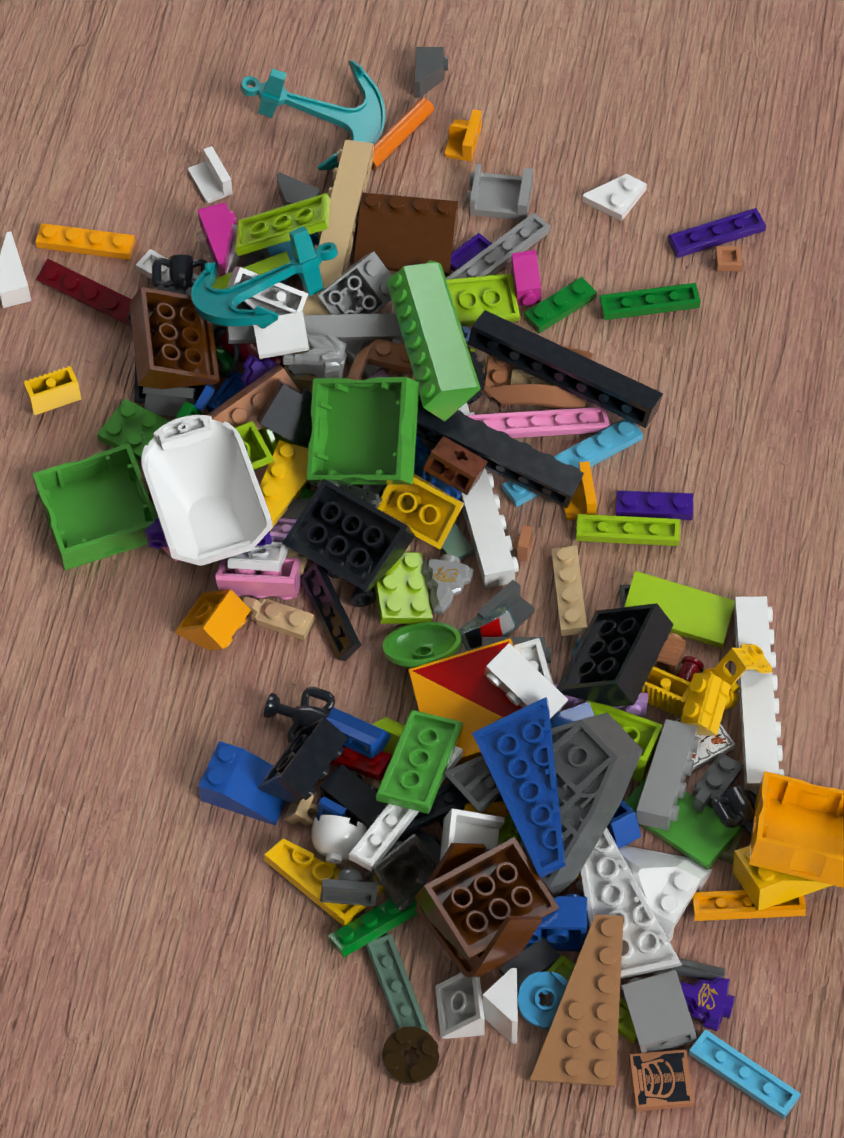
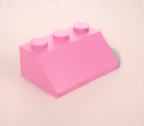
M228 558L222 559L216 573L218 590L231 589L238 597L241 595H252L254 598L276 596L284 600L292 599L298 596L300 589V559L285 558L279 572L228 568Z

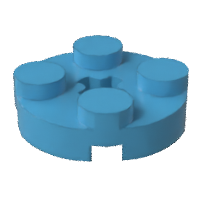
M540 971L529 975L522 982L517 997L518 1009L524 1020L540 1029H549L568 981L555 972ZM541 993L543 995L551 994L550 1002L552 1005L549 1007L547 1005L541 1006L538 995Z

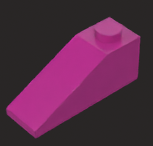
M226 202L198 209L199 224L213 261L217 262L219 277L227 272L234 239L233 225L237 224L233 210H228Z

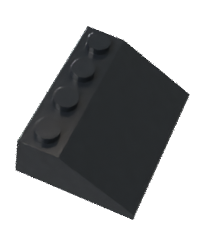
M323 479L282 544L368 593L403 556L415 534L406 524L328 480Z
M657 603L596 610L557 689L563 695L611 707L634 705L674 624Z

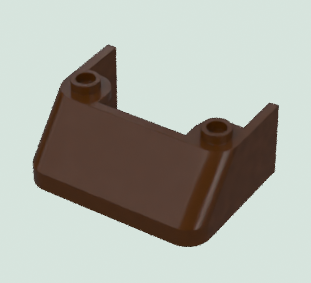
M451 843L426 884L482 855L487 847L484 844ZM416 902L419 916L465 977H480L521 954L542 922L540 916H507L486 950L467 960L429 921L419 903Z

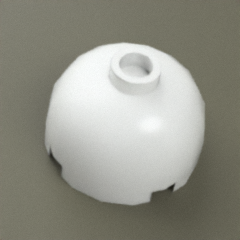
M321 815L319 821L317 818H314L312 841L314 848L318 853L326 857L325 860L327 862L340 864L342 860H349V853L366 833L367 827L360 822H357V826L349 824L350 818L336 815Z

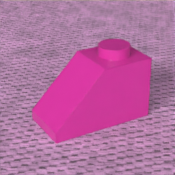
M536 250L511 253V274L518 306L540 303L541 283Z

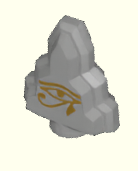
M445 554L440 556L439 560L429 559L423 562L422 574L426 577V587L431 592L430 603L434 613L444 614L452 605L454 596L462 593L464 585L469 584L472 580L474 570L468 565L460 563V559L454 555Z

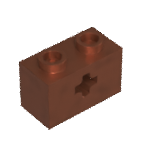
M443 436L431 452L423 470L468 495L480 479L488 461Z

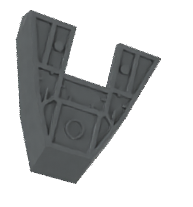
M608 713L551 728L566 866L542 877L541 880L554 897L577 878L620 806L643 751ZM483 755L443 772L448 781L462 793L479 813L483 812L501 796ZM523 841L519 843L520 847L536 870Z

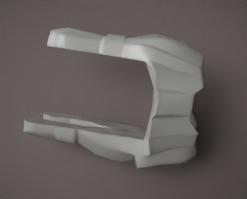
M307 334L308 344L312 349L303 354L295 353L294 355L290 353L283 355V365L289 366V372L294 377L311 375L316 378H342L347 357L344 351L347 345L336 338L334 334Z

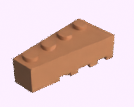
M278 364L207 416H211L213 420L222 423L226 421L234 428L253 421L257 429L260 430L265 428V426L256 419L274 391L277 381L281 380L297 390L298 388L284 368Z

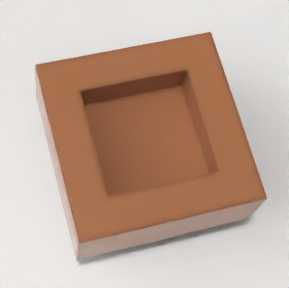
M716 246L717 271H742L740 246Z
M523 525L521 534L515 535L513 549L517 550V560L526 562L528 560L533 537L532 526Z

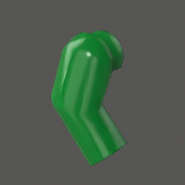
M215 347L217 360L222 362L221 371H229L233 365L234 357L223 349Z

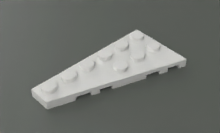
M606 827L581 869L584 895L587 897L589 925L591 926L595 914L623 916L621 979L682 966Z

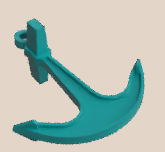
M353 60L349 61V66L364 100V103L355 108H346L289 93L284 88L287 73L275 69L271 70L268 80L260 83L254 76H246L240 85V90L244 95L250 97L258 95L261 100L258 114L270 118L273 117L277 106L285 104L342 127L350 134L353 141L373 143V145L380 139L384 129L386 113L382 95L363 67ZM338 152L317 167L318 170L338 168Z
M302 226L289 232L294 255L289 263L226 289L212 288L215 284L218 265L217 262L205 263V270L195 280L191 290L194 308L200 317L214 324L223 326L259 325L260 328L264 329L278 320L279 315L260 306H256L254 310L236 309L237 305L296 273H299L305 292L309 296L324 290L319 265L322 261L334 259L338 255L335 243H323L317 247V250H314L308 230Z

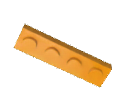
M41 223L36 238L37 248L130 260L135 244V235Z
M745 890L695 892L692 897L694 921L806 916L804 895L760 911L757 910Z

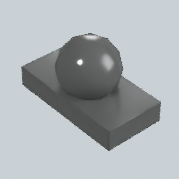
M344 868L339 872L336 880L322 879L320 902L376 906L378 883L363 882L362 874L357 869Z

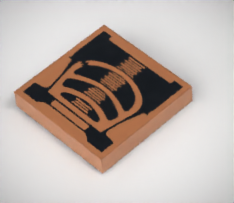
M686 1049L629 1055L636 1111L693 1107L694 1102Z

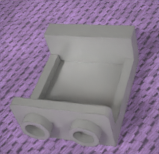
M476 164L475 172L470 174L469 186H472V191L468 190L466 196V205H470V215L513 220L526 219L528 217L533 187V169L524 168L523 176L520 177L483 173L481 171V164Z
M661 970L656 972L654 976L645 979L634 978L621 985L641 1053L661 1052L697 1041L676 970Z

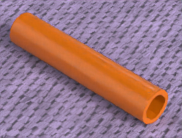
M420 98L373 145L374 158L371 170H376L434 112V106L428 99Z

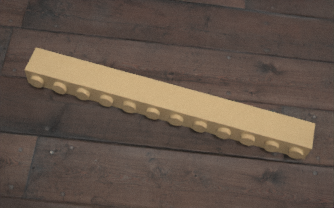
M345 140L343 149L339 148L337 162L339 166L333 170L332 180L334 186L329 187L328 190L330 198L328 229L318 232L319 245L333 242L338 251V255L334 259L322 261L319 265L324 289L347 270L358 226L362 193H366L373 164V143ZM315 245L314 250H317L319 245ZM322 291L312 296H307L302 310L304 315H331L317 297ZM289 366L284 367V370L300 392H302L303 388L312 392L313 378H316L315 376L301 375L294 377L289 372Z

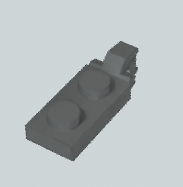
M720 752L695 786L693 793L696 794V797L694 798L695 802L692 809L702 813L709 802L712 803L715 797H720L728 791L742 773L744 764Z

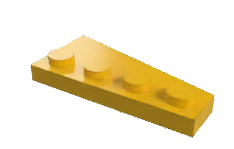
M279 440L272 456L274 462L269 463L260 484L273 527L288 510V506L293 499L296 500L300 495L301 489L305 484L310 482L307 480L309 449Z
M284 838L264 854V861L341 925H347L367 907L363 905L320 902L322 879L336 880L337 875L341 871L337 869L336 864L327 861L323 862L315 858L314 853ZM378 886L377 897L382 892V887Z

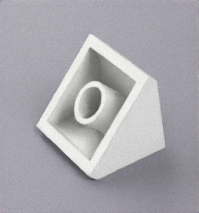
M303 311L279 315L277 321L264 329L260 328L259 325H253L260 359L309 350Z
M517 968L509 969L483 994L485 1020L511 1044H517Z
M459 973L436 985L441 1038L450 1039L485 1035L480 977H465L462 973Z

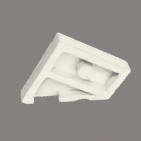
M625 174L585 193L582 202L622 221L644 194L647 184Z

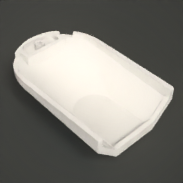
M207 415L185 416L161 426L153 433L154 437L149 444L145 445L141 461L144 476L171 557L202 566L251 551L273 528L241 435L228 422L222 423L213 420L211 416Z

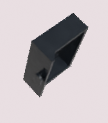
M278 380L274 391L256 420L295 444L309 449L312 434V392L305 388L300 392L283 381Z

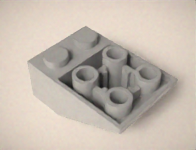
M371 252L347 269L318 294L317 297L331 315L375 314L392 300L387 286V281L392 275L376 253Z

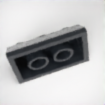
M325 717L301 728L258 788L262 792L291 803L302 799H309L316 790L314 787L318 779H323L330 771V767H328L330 762L336 760L344 751L342 746L348 737Z

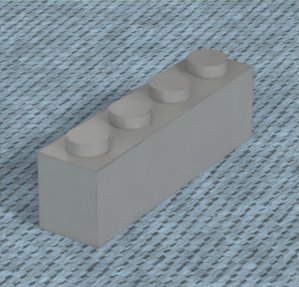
M668 719L665 720L636 810L638 824L669 831L671 822L677 821L680 809L677 803L679 798L683 799L685 796L687 783H684L686 775L691 776L694 760L691 759L693 753L698 754L701 744V738L697 737V726Z

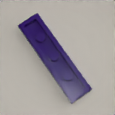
M757 208L670 234L668 235V242L675 256L679 258L766 230V224Z

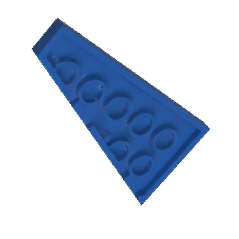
M547 697L472 733L540 878L566 866L549 702Z

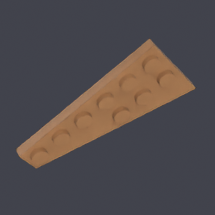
M595 914L529 1081L603 1087L616 1086L623 916Z

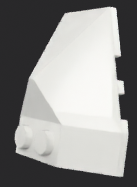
M630 846L619 848L668 940L671 941L674 927L695 892L702 890L712 873V869L709 868L707 870L692 859L684 856ZM579 878L576 887L584 894L582 878Z

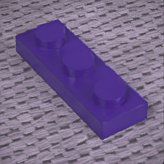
M617 491L616 516L693 520V493Z

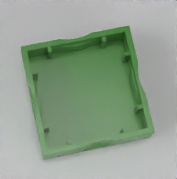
M373 377L366 380L313 378L311 404L312 434L308 450L307 480L319 485L323 479L335 485H413L419 382L408 377Z
M130 443L94 454L81 461L64 463L32 473L39 500L65 571L148 545L144 531L158 516L148 496V492L143 486L141 472Z

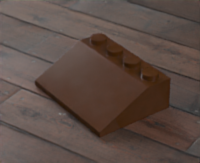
M362 193L354 264L365 255L375 252L389 271H399L403 266L426 264L431 260L440 263L444 275L449 276L458 224V201Z
M140 287L129 303L138 386L170 389L218 383L220 380L213 325L199 316L194 308L191 296Z
M515 837L429 882L415 896L429 921L467 960L486 950L507 916H540L542 919L559 909Z

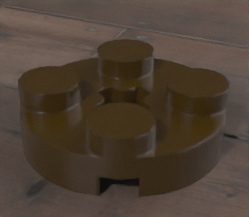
M399 1028L387 1038L382 1050V1061L386 1072L394 1081L404 1085H415L427 1080L433 1075L439 1062L437 1042L427 1031L421 1028ZM412 1048L416 1050L415 1055L419 1058L417 1061L412 1060L411 1063H407L403 1051H409Z

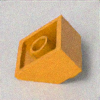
M231 589L204 592L174 632L209 651L225 649L231 644L232 636L237 629L245 624L246 616L251 609Z

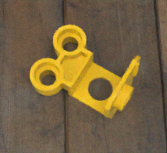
M741 644L740 648H731L715 668H708L702 672L715 674L721 680L731 685L724 710L734 709L739 701L737 691L740 686L736 681L746 670H756L759 673L772 672V666L764 657V652L759 646L755 644ZM728 661H733L736 665V672L733 676L725 667Z

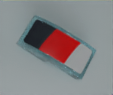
M503 604L485 618L477 615L458 629L461 634L466 650L470 651L482 647V637H504L518 626L510 607Z

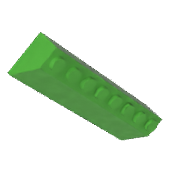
M434 262L403 266L387 281V286L415 381L419 382V395L423 408L446 421L481 388L442 265Z

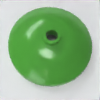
M439 622L409 624L396 629L385 638L383 653L389 661L398 666L414 668L454 656L462 645L461 634L453 626Z

